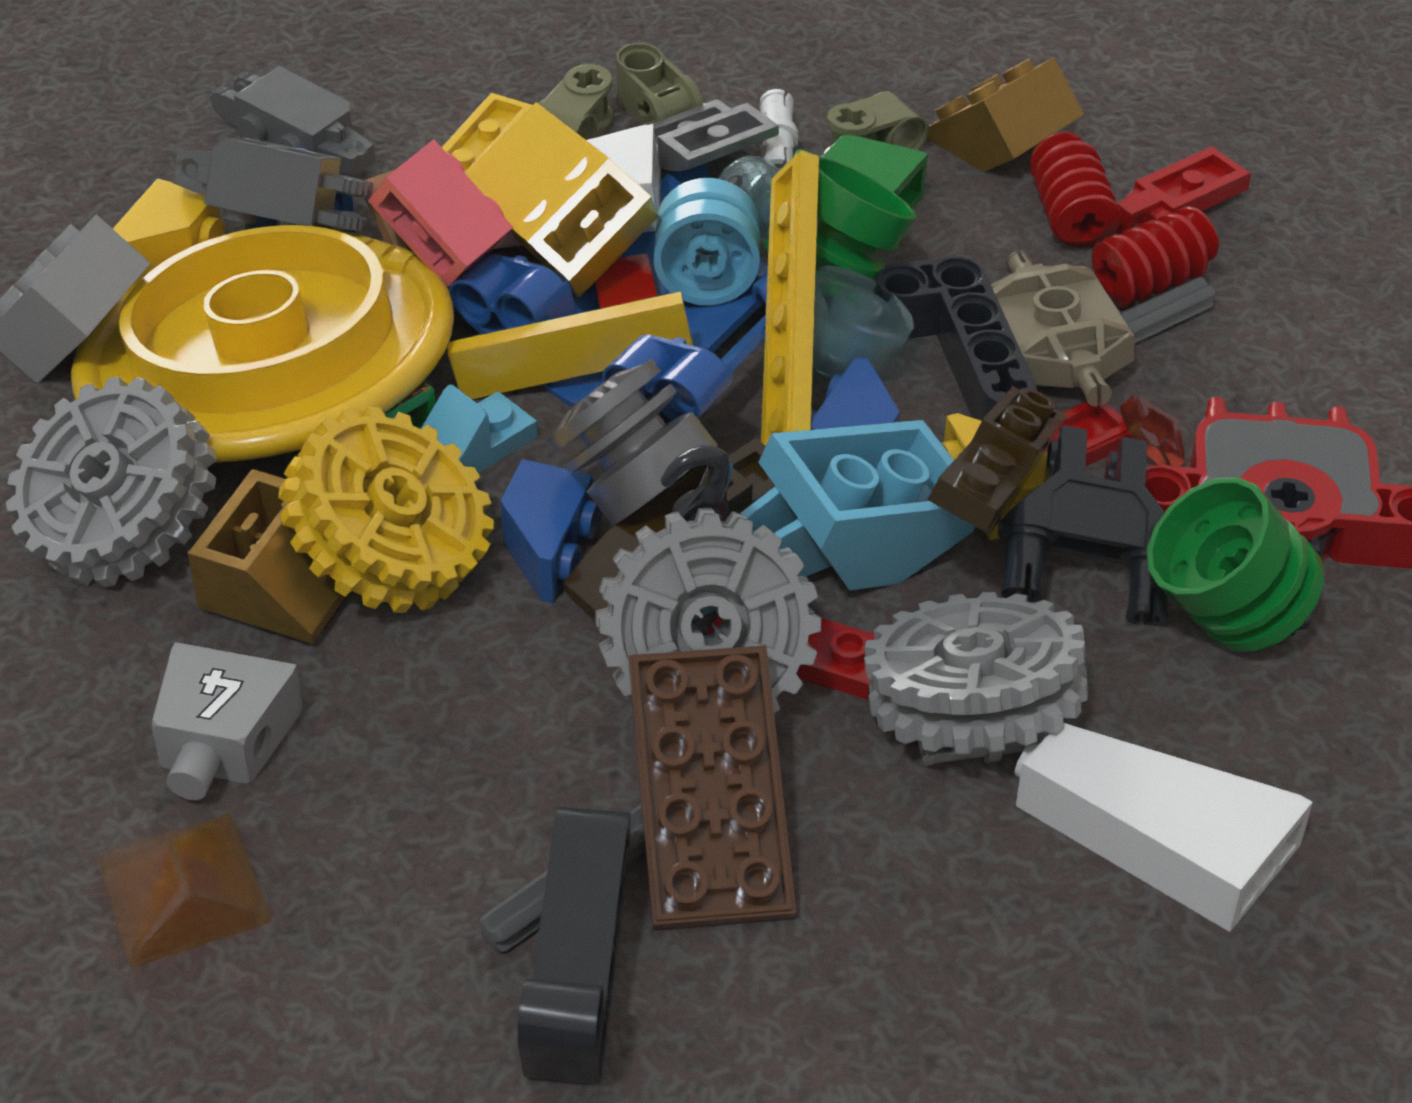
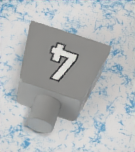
M178 642L174 643L152 719V731L159 765L163 768L171 769L166 782L173 793L184 799L200 800L205 797L213 778L245 784L253 782L302 711L303 705L297 664Z

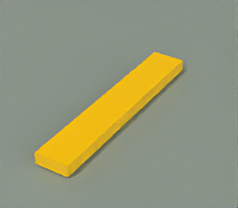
M802 150L771 179L761 443L765 446L771 433L804 431L811 428L819 156Z

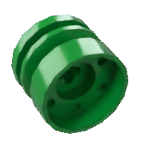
M819 156L815 288L847 301L856 303L868 302L875 290V283L871 278L876 279L879 271L886 267V263L871 247L889 252L897 251L916 220V212L897 194L873 178L841 162ZM769 234L764 246L767 251L769 250Z
M1239 477L1215 478L1187 491L1172 503L1154 527L1147 547L1148 570L1157 585L1180 608L1188 611L1193 621L1203 628L1215 643L1231 651H1258L1281 642L1302 626L1317 605L1324 584L1322 559L1304 536L1300 535L1291 522L1284 518L1279 509L1256 484Z

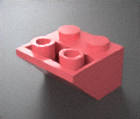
M435 139L389 174L368 200L423 263L443 279L448 288L486 254H489L513 229V226L504 217L500 206L492 198L485 196L465 174L459 160L452 154L445 152Z

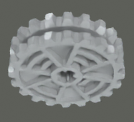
M120 377L108 378L104 388L100 390L92 383L80 388L78 399L70 403L67 399L63 398L54 405L55 415L49 421L39 419L32 429L36 434L33 442L20 446L16 456L22 460L21 467L9 473L7 485L13 488L16 494L6 501L7 512L17 519L11 526L15 535L24 542H27L25 547L40 559L46 558L52 568L63 576L69 574V577L78 584L88 586L94 578L103 587L115 586L119 575L122 574L131 581L143 577L145 565L152 561L161 567L170 560L168 549L174 543L185 545L192 537L188 526L193 519L204 518L209 508L202 502L204 493L215 489L216 477L207 468L215 463L217 459L215 450L205 443L210 437L206 428L198 421H194L196 417L179 403L174 402V397L158 385L153 389V386L145 379L137 377L129 385Z
M698 508L695 520L687 522L679 512L665 515V529L656 533L646 525L636 532L639 546L633 552L620 548L613 557L614 562L620 569L616 578L603 577L599 591L603 594V599L608 602V607L595 611V624L599 627L600 634L609 636L599 644L607 667H618L612 676L623 695H631L628 668L629 655L766 645L774 714L779 711L780 707L776 697L783 690L796 694L803 685L796 675L799 666L813 665L817 651L808 643V636L821 631V617L814 614L811 608H808V604L818 598L815 585L812 582H808L807 577L797 576L805 566L798 555L793 553L789 547L779 550L782 539L766 526L762 525L752 532L753 522L748 520L745 515L732 511L724 522L720 521L719 515L714 513L712 508ZM712 606L718 616L723 618L720 627L713 623L711 626L715 632L703 636L696 624L692 623V618L695 614L703 618L700 609Z
M982 592L978 598L967 599L963 594L949 596L948 602L938 604L931 600L918 604V611L913 613L900 611L893 615L892 625H879L874 630L875 640L866 641L864 647L865 672L867 679H870V694L868 697L871 716H877L878 727L883 732L895 730L896 740L904 744L916 740L921 741L923 750L936 752L945 746L954 747L955 754H970L977 747H986L991 753L1005 751L1006 744L1011 742H1018L1026 746L1037 742V734L1040 732L1055 734L1064 728L1063 718H1077L1082 712L1081 702L1088 700L1087 669L1084 665L1086 652L1082 626L1074 625V616L1068 611L1054 612V603L1046 600L1029 603L1027 595L1014 594L1009 598H997L996 592Z

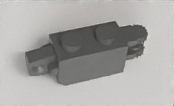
M280 66L263 77L256 74L253 75L251 72L248 73V71L242 72L233 80L234 90H229L228 87L222 86L212 91V94L209 95L214 111L222 119L225 118L226 121L237 126L240 138H252L294 148H305L308 151L342 158L340 172L352 177L358 175L365 167H370L375 162L374 144L352 129L350 102Z
M225 138L215 145L212 151L178 150L173 175V184L204 195L205 205L223 208V218L256 224L257 218L260 216L277 220L276 226L303 225L319 227L328 225L347 230L365 231L366 217L356 212L333 210L336 191L344 192L350 196L363 197L371 196L373 183L370 181L340 175L342 159L340 157L252 138H241L240 140Z

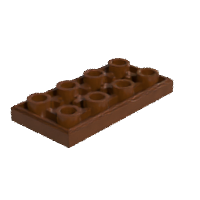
M766 645L629 655L628 668L652 931L795 919L796 905Z

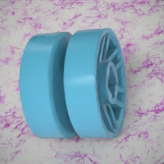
M699 178L687 181L674 188L662 201L658 210L659 216L656 219L654 266L659 280L670 293L681 292L683 301L696 305H718L737 298L751 286L759 270L760 219L754 202L741 188L721 179Z

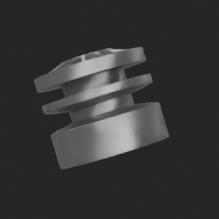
M652 358L642 365L619 373L617 372L571 407L555 432L546 439L553 449L558 451L578 435L581 437L587 447L571 459L566 466L571 472H574L598 460L604 467L605 471L591 485L587 493L613 526L667 488L661 484V477L676 457L689 449L701 445L718 446L693 412L684 414L667 424L664 423L658 413L671 401L677 392L671 384L649 400L645 398L639 388L661 372Z

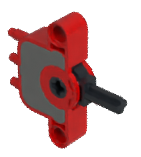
M1213 397L1207 402L1205 419L1197 427L1189 467L1158 465L1146 468L1145 487L1164 512L1172 503L1193 487L1215 478L1239 477L1256 484L1279 509L1284 518L1291 522L1300 535L1304 536L1322 559V563L1330 557L1336 563L1412 568V486L1380 483L1377 449L1374 441L1364 430L1351 424L1347 411L1343 407L1337 406L1330 409L1328 420L1290 417L1287 413L1286 405L1282 402L1271 403L1267 408V415L1229 413L1226 408V401L1221 397ZM1311 613L1302 626L1289 636H1294L1297 630L1308 629L1311 624Z

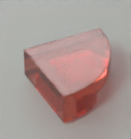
M1134 394L1120 406L1123 421L1133 439L1147 441L1146 454L1157 465L1180 467L1186 462L1179 419Z

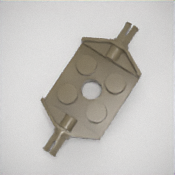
M1019 250L1020 258L1016 251L1011 253L1007 258L1006 265L1012 274L992 283L991 287L1036 385L1065 388L1079 387L1091 406H1097V398L1101 405L1106 404L1111 398L1112 391L1104 379L1134 361V334L1092 269L1086 266H1073L1066 263L1055 266H1043L1042 263L1033 265L1027 252Z

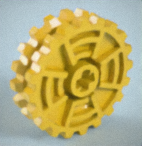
M369 407L363 416H360L353 408L343 410L336 420L330 416L320 423L315 433H311L298 454L299 457H294L286 468L284 475L288 479H285L280 486L278 496L279 499L288 503L280 513L282 524L294 528L296 535L290 542L296 553H308L313 559L309 569L317 577L329 575L335 580L334 590L344 597L353 591L362 596L364 606L376 609L381 602H388L394 613H406L413 602L423 611L432 608L439 600V597L444 601L449 598L459 587L458 582H462L476 567L477 561H480L487 552L490 543L485 538L494 530V519L484 514L491 505V500L488 493L478 490L475 485L480 478L475 467L463 466L459 461L462 451L454 443L444 446L439 442L436 429L428 424L419 429L412 425L409 415L398 412L392 419L387 418L382 409L378 407Z

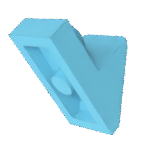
M451 384L443 390L422 426L423 428L428 424L438 431L437 440L444 446L454 443L462 451L459 461L463 466L475 467L478 473L538 437L537 420L499 391L476 403Z

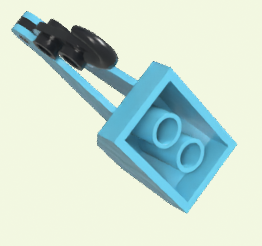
M923 420L771 433L758 463L775 487L740 513L753 522L752 532L764 525L782 539L779 550L789 547L793 553L798 555L805 566L797 576H808L833 566L849 590L901 583L971 534L975 529L974 525L927 500L938 478L954 459ZM701 445L687 450L676 457L666 468L661 477V484L664 487H671L678 477L687 470L698 466H707L699 487L682 495L674 504L672 512H679L687 522L695 520L698 508H712L714 513L719 515L720 521L725 522L729 515L727 488L731 481L733 467L728 454L713 445ZM712 606L703 607L700 609V612L704 616L714 612ZM695 614L692 620L699 618V616Z

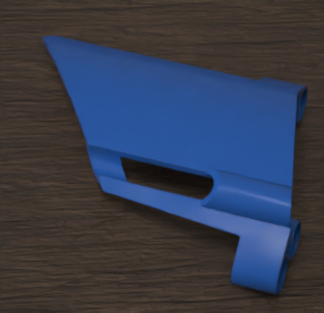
M705 164L689 170L670 171L662 178L660 184V205L664 198L677 186L694 179L711 178ZM655 231L643 232L619 258L648 253L657 297L671 294L663 286L656 274L654 266ZM494 253L486 254L451 284L449 288L453 308L481 335L600 309L595 282L578 298L571 291L567 279L563 282L551 269L530 263L526 257L522 256L510 258ZM760 257L759 270L754 282L743 294L729 302L718 305H696L683 301L693 346L688 345L686 339L678 337L669 340L654 335H641L617 356L604 371L541 384V386L571 408L617 372L619 373L642 365L652 358L661 372L639 388V390L649 400L669 384L675 388L677 392L674 397L658 413L664 423L667 424L690 412H693L697 419H699L732 386L734 380L733 371L765 338L766 315L721 360L713 353L764 302L766 304L768 266Z

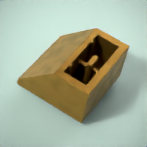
M1055 57L1035 67L1031 59H1027L1002 73L1004 82L996 74L970 89L971 93L966 95L968 102L961 95L935 110L939 120L928 126L929 133L927 139L985 172L1015 159L1045 138L1080 118L1084 113Z
M252 469L188 552L197 607L313 644L345 597L334 590L335 580L329 575L317 577L309 569L313 559L308 553H296L290 542L296 535L294 528L284 526L280 517V513L288 503L278 498L279 488L285 479Z

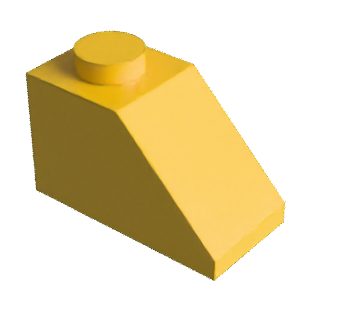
M157 179L113 228L151 263L132 285L140 281L146 274L170 257L199 243L223 236L225 234V225L223 220L220 219L219 207L205 205L204 195L172 182Z

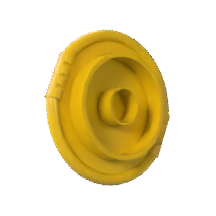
M280 225L238 231L199 243L170 257L146 274L140 281L132 285L88 337L78 345L71 368L72 392L76 400L79 398L80 388L90 383L100 390L104 388L108 378L120 377L128 385L135 377L142 378L150 383L153 389L158 385L174 397V402L176 401L196 417L194 421H198L206 428L210 437L205 443L215 450L217 459L215 463L246 461L301 450L310 434L315 433L317 427L327 417L330 416L336 420L343 410L353 408L360 416H363L369 407L381 408L383 413H385L419 387L434 370L450 341L454 324L453 302L449 289L443 279L431 271L414 251L336 227L328 229L315 226Z

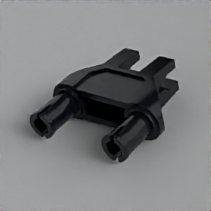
M1062 425L1058 433V441L1051 440L1048 445L1044 483L1022 499L998 523V537L1007 546L1004 583L1001 588L1002 597L1009 598L1016 594V590H1021L1020 594L1027 595L1029 603L1042 600L1045 550L1125 565L1130 570L1128 608L1125 616L1127 621L1132 624H1138L1140 622V614H1144V625L1159 626L1165 624L1168 620V595L1157 585L1148 570L1147 547L1155 525L1165 512L1145 487L1147 441L1122 437L1118 442V452L1111 451L1107 456L1105 479L1085 475L1087 430Z

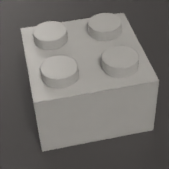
M97 214L80 231L72 224H69L52 244L24 271L21 278L0 298V352L33 381L39 383L88 337L151 263Z

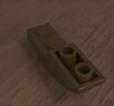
M1012 386L983 418L972 441L940 475L927 500L975 527L991 533L1024 487L1047 451L1049 443L1060 430L1067 415L1054 409L1055 403L1046 395L1033 389L1024 388L1019 390Z
M757 439L728 455L733 466L731 481L727 488L729 515L732 511L740 514L775 487L758 463L765 445ZM698 466L690 469L677 479L671 487L664 489L638 510L615 524L564 581V591L594 618L596 610L608 607V602L603 599V594L600 593L599 588L603 577L616 578L620 570L613 557L620 548L633 552L639 546L635 533L647 525L656 533L665 529V515L673 513V506L682 495L699 487L707 466Z

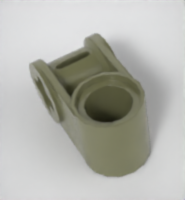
M632 43L625 45L617 52L616 101L640 126L652 124L703 104L701 93L694 81L676 68L657 47L647 43Z
M594 64L573 67L566 73L563 80L538 104L585 140L603 136L614 123L613 109L608 105L607 96L612 88L611 73L606 68Z
M889 91L879 92L862 100L836 105L828 111L827 125L831 130L830 146L824 151V154L840 136L847 134L919 151L927 140L929 133L928 124L925 119L894 93Z

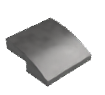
M718 99L652 123L660 168L669 171L689 170L779 135V125L749 103L731 109Z

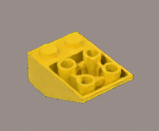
M537 102L466 173L485 196L492 198L500 206L504 217L513 226L509 233L539 262L556 273L563 282L567 279L571 291L578 298L592 286L659 216L652 197L609 157Z

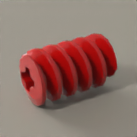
M1070 131L1055 133L1042 140L1033 150L1029 160L1030 172L1035 180V186L1044 206L1045 215L1049 220L1050 229L1056 239L1069 246L1082 247L1095 246L1098 241L1102 242L1104 238L1112 236L1121 223V210L1116 203V197L1111 190V184L1105 175V169L1094 146L1083 142L1079 135Z
M1188 206L1177 210L1175 213L1161 216L1157 220L1143 223L1139 227L1122 231L1120 235L1116 234L1104 238L1102 242L1098 241L1092 250V267L1096 277L1114 305L1118 308L1130 306L1134 300L1141 301L1149 298L1152 292L1155 294L1167 291L1170 285L1176 287L1185 283L1188 278L1194 279L1204 276L1207 271L1208 261L1214 260L1218 253L1219 239L1209 218L1198 208Z

